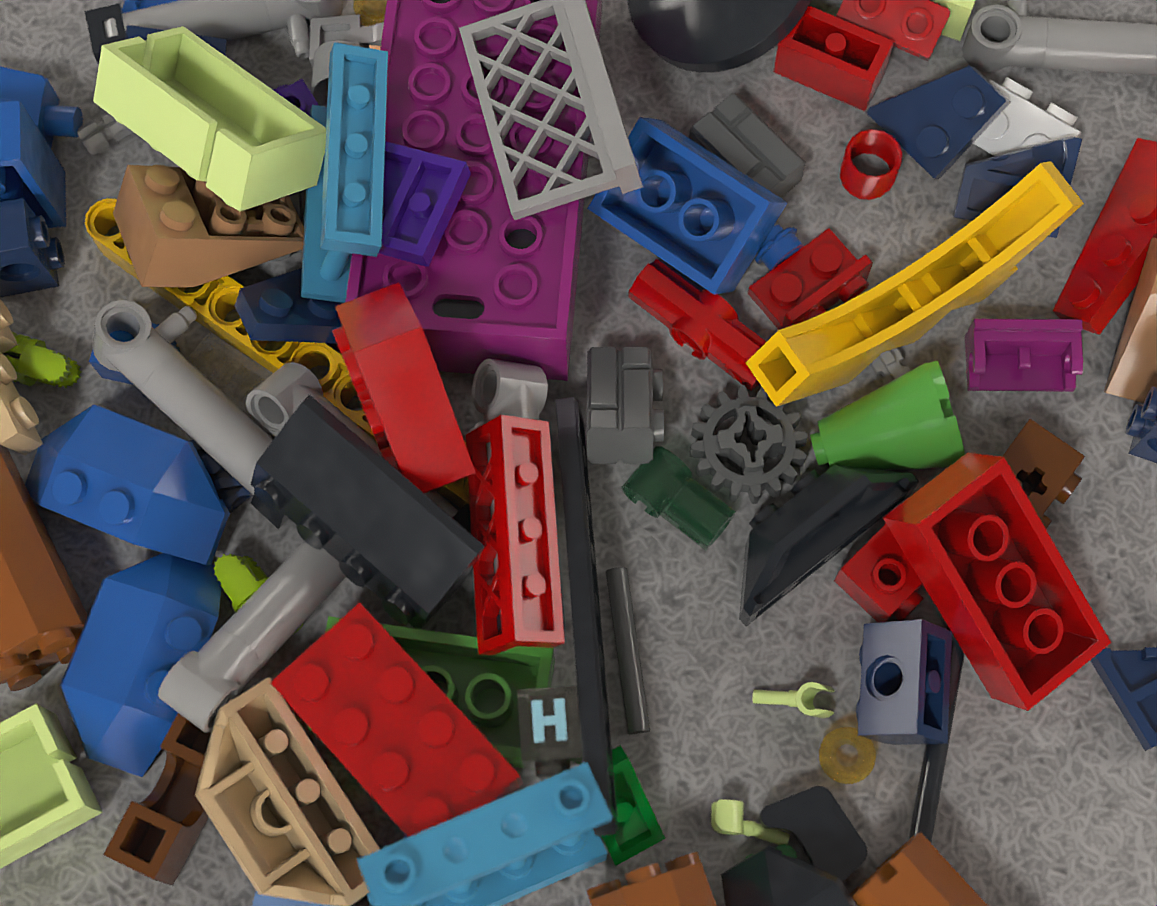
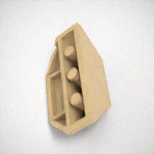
M268 677L218 709L195 795L259 895L329 906H351L369 893L357 859L380 850V848L282 696L270 684L272 680Z

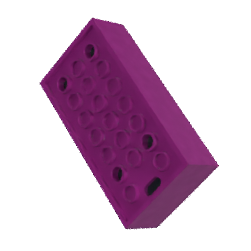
M387 0L380 47V50L388 51L385 141L464 161L467 163L471 175L429 267L379 253L377 257L352 254L345 303L399 282L422 326L437 369L441 372L475 374L479 365L484 360L496 359L538 366L543 369L546 379L568 381L585 197L514 220L510 212L459 30L460 27L540 0ZM585 0L599 42L602 0ZM556 15L534 21L527 35L548 43L558 27ZM496 34L475 42L479 54L496 61L509 39ZM563 41L559 49L567 52ZM520 45L508 66L529 75L541 53ZM552 59L540 81L562 89L572 72V68ZM483 68L486 78L490 70ZM501 76L490 94L491 99L509 107L522 84ZM576 87L572 95L580 98L578 88ZM533 90L521 112L542 121L555 99ZM566 104L553 127L575 136L586 119V114ZM496 113L499 124L503 116ZM514 122L503 140L504 145L523 154L536 131ZM590 133V135L588 136L586 142H589V143H590L591 133ZM547 136L534 159L556 169L569 146ZM580 151L567 174L579 180L586 179L589 155ZM509 159L513 171L517 163ZM528 168L517 186L520 200L542 193L550 178Z

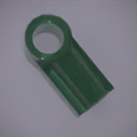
M656 445L653 448V460L649 464H640L621 486V489L633 503L636 504L639 500L646 505L647 508L644 511L655 518L662 516L680 532L707 551L734 518L736 511L694 480L690 469L675 454L662 446Z

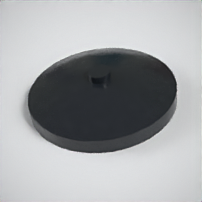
M628 0V7L637 33L660 58L677 68L687 71L713 73L740 67L773 49L800 21L811 0Z

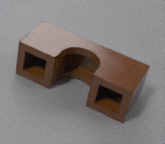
M177 714L160 748L166 751L167 756L163 772L157 784L142 802L136 803L131 801L103 854L104 856L155 881L171 886L174 885L209 817L195 793L212 730L204 733L181 714Z

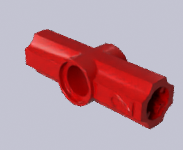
M658 259L648 263L637 275L635 282L628 291V298L668 327L670 335L678 345L682 347L684 344H687L694 351L691 355L695 358L704 360L707 357L742 385H745L750 391L759 386L760 383L746 362L766 341L741 323L734 308L720 295H714L707 289H703L700 292Z

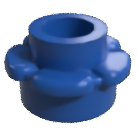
M779 224L775 225L759 249L755 258L757 264L763 262L771 271L800 250L803 244L795 236L798 230L795 227L783 229Z

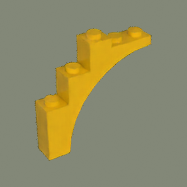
M1051 161L1040 163L1003 197L932 251L887 280L844 304L807 321L778 330L746 364L776 407L845 385L858 376L881 353L919 340L951 310L986 299L1018 270L1016 264L1084 203Z

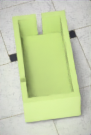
M184 26L148 34L147 41L139 36L102 45L93 102L112 115L117 122L125 125L149 143L154 150L161 152L185 170L190 177L198 181H207L206 187L222 198L227 205L241 212L317 186L325 154L326 128Z
M34 704L0 723V869L103 813L82 768L70 763L77 757L57 715L38 704Z

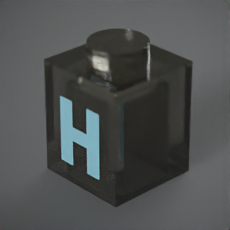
M577 686L517 690L523 768H535L536 777L549 778L571 769V765H581L582 750Z

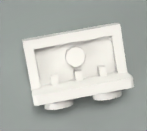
M1006 77L1002 85L992 80L989 82L1008 98L1011 103L973 144L994 156H999L1070 136L1079 137L1082 132L1072 127L1077 120L1076 116L1053 103H1050L1047 110L1044 111L1028 101L1033 93L1031 90Z

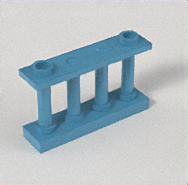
M333 43L329 59L327 107L312 105L310 110V117L326 128V142L317 186L306 189L301 297L345 303L352 254L377 257L382 242L388 51Z
M586 762L359 858L357 862L370 892L367 894L371 906H502L607 860V851L600 836H595L593 828L612 821V815Z

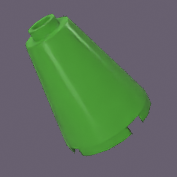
M938 360L926 362L817 421L820 432L810 434L818 465L829 463L830 468L833 465L877 470L947 468L965 455L957 419L953 414L949 400L950 395Z

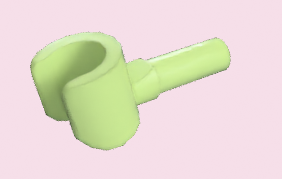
M815 682L805 683L799 690L773 691L754 689L753 703L789 705V707H798L802 713L809 716L829 718L834 714V711L816 709L813 705V700L820 691L835 692V690L831 686Z
M718 800L712 803L711 825L717 833L753 836L777 845L788 844L790 834L780 830L764 828L755 821L743 820L744 802Z

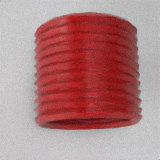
M869 129L853 136L846 146L840 169V179L847 192L859 199L872 200L880 198L890 191L902 163V150L899 143L892 135L882 130ZM862 154H873L882 158L889 166L890 171L879 176L866 175L854 166L852 159Z

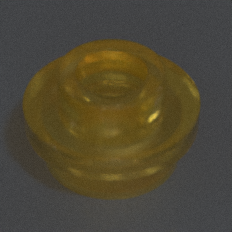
M837 728L827 734L820 745L819 762L821 768L835 782L841 784L858 783L864 780L874 768L876 761L875 747L871 739L858 736V729ZM850 745L856 749L858 759L853 766L845 767L837 761L836 752L840 746Z

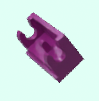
M974 319L965 335L967 391L1074 392L1076 389V375L1083 374L1082 320Z

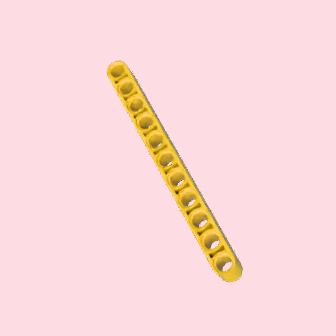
M106 198L97 201L89 208L85 216L87 232L106 258L139 280L121 233L106 236L112 227L117 226L113 215L117 199ZM227 275L205 283L202 288L193 293H184L186 287H149L180 310L184 306L193 308L197 314L195 321L270 374H273L284 364L290 362L302 364L309 370L318 365L329 367L327 375L318 380L322 386L323 396L376 440L364 410L354 411L346 408L349 400L356 396L357 392L340 353L325 343L286 342L279 350L266 351L264 348L269 341L251 340L241 318L234 322L224 321L226 315L231 310L236 309L234 306L240 288L244 287ZM468 476L434 489L459 508H462L466 503L470 505Z

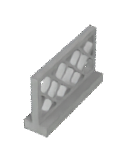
M540 0L459 28L510 212L514 220L620 186L622 194L643 188L585 0ZM556 15L558 27L548 43L527 35L534 21ZM496 34L509 39L496 61L479 54L475 41ZM563 41L567 52L559 49ZM520 45L541 53L529 75L508 66ZM552 59L572 68V72L562 89L540 81ZM483 68L490 70L486 78ZM501 76L522 84L509 107L491 99L490 94ZM576 87L578 88L580 98L572 95ZM533 90L555 99L542 121L521 112ZM566 104L586 114V119L575 136L553 127ZM496 113L503 116L499 124ZM514 122L536 131L523 154L504 145L503 140ZM590 133L592 134L595 145L586 142ZM547 136L569 146L556 169L534 159ZM580 151L599 159L603 173L583 180L567 174ZM509 159L517 163L513 171ZM528 168L550 178L542 193L520 200L517 186Z

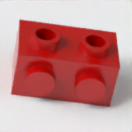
M809 5L793 30L778 43L774 73L865 112L886 71L894 41Z
M887 524L840 569L834 580L878 623L887 622L893 615L899 621H903L924 600L917 592L923 584Z

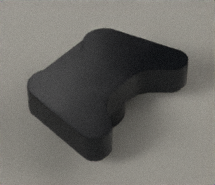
M814 786L767 805L760 812L759 821L764 828L791 833L808 856L811 865L840 878L842 883L866 860L867 846L832 793L823 786Z

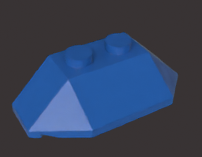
M95 404L41 439L43 445L37 449L25 482L30 496L40 506L131 544L205 565L212 564L230 513L224 501L219 499L213 481L191 441Z
M161 553L103 578L60 683L88 759L139 777H143L161 750L160 746L178 714L177 711L159 699V688L169 671L184 655L191 651L198 652L210 640L218 620L222 587L221 582L217 581V576L214 575L215 570L213 568L215 565H205Z

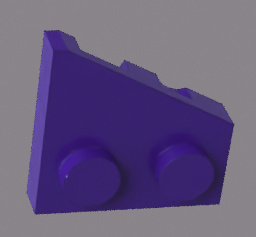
M385 141L382 242L379 254L429 267L471 175L466 162Z

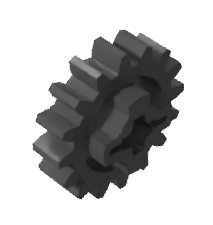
M745 385L739 386L737 398L733 400L725 392H719L716 401L718 408L715 409L710 405L704 404L701 408L700 416L705 423L695 422L692 426L691 436L701 441L691 444L690 457L703 458L697 465V476L703 477L711 474L713 479L710 491L715 493L723 486L730 488L729 499L734 503L738 499L740 492H748L751 503L758 504L761 490L764 489L775 499L781 492L779 480L793 485L798 473L792 466L803 467L807 454L802 450L796 449L804 446L808 439L807 432L794 431L799 425L800 413L794 412L786 415L783 412L785 404L776 407L774 403L766 401L768 394L763 387L758 391L756 398L748 396ZM734 416V423L728 430H719L718 435H714L721 423ZM759 416H761V417L767 419V420L770 421L773 425H769L767 422H765V421H764L763 419H761ZM744 427H746L747 437H750L751 443L757 445L753 461H751L750 452H747L746 445L740 443ZM779 454H784L776 467L767 473H763L764 463L768 458H775ZM722 463H729L740 472V475L728 470Z

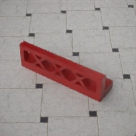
M499 415L466 434V448L476 472L468 476L471 535L485 546L473 565L478 655H495L517 646L554 648L565 644L549 421ZM490 442L491 457L489 462H487L486 444ZM494 498V513L491 518L490 506ZM497 554L498 567L494 575V559ZM501 609L502 634L498 635L497 616Z

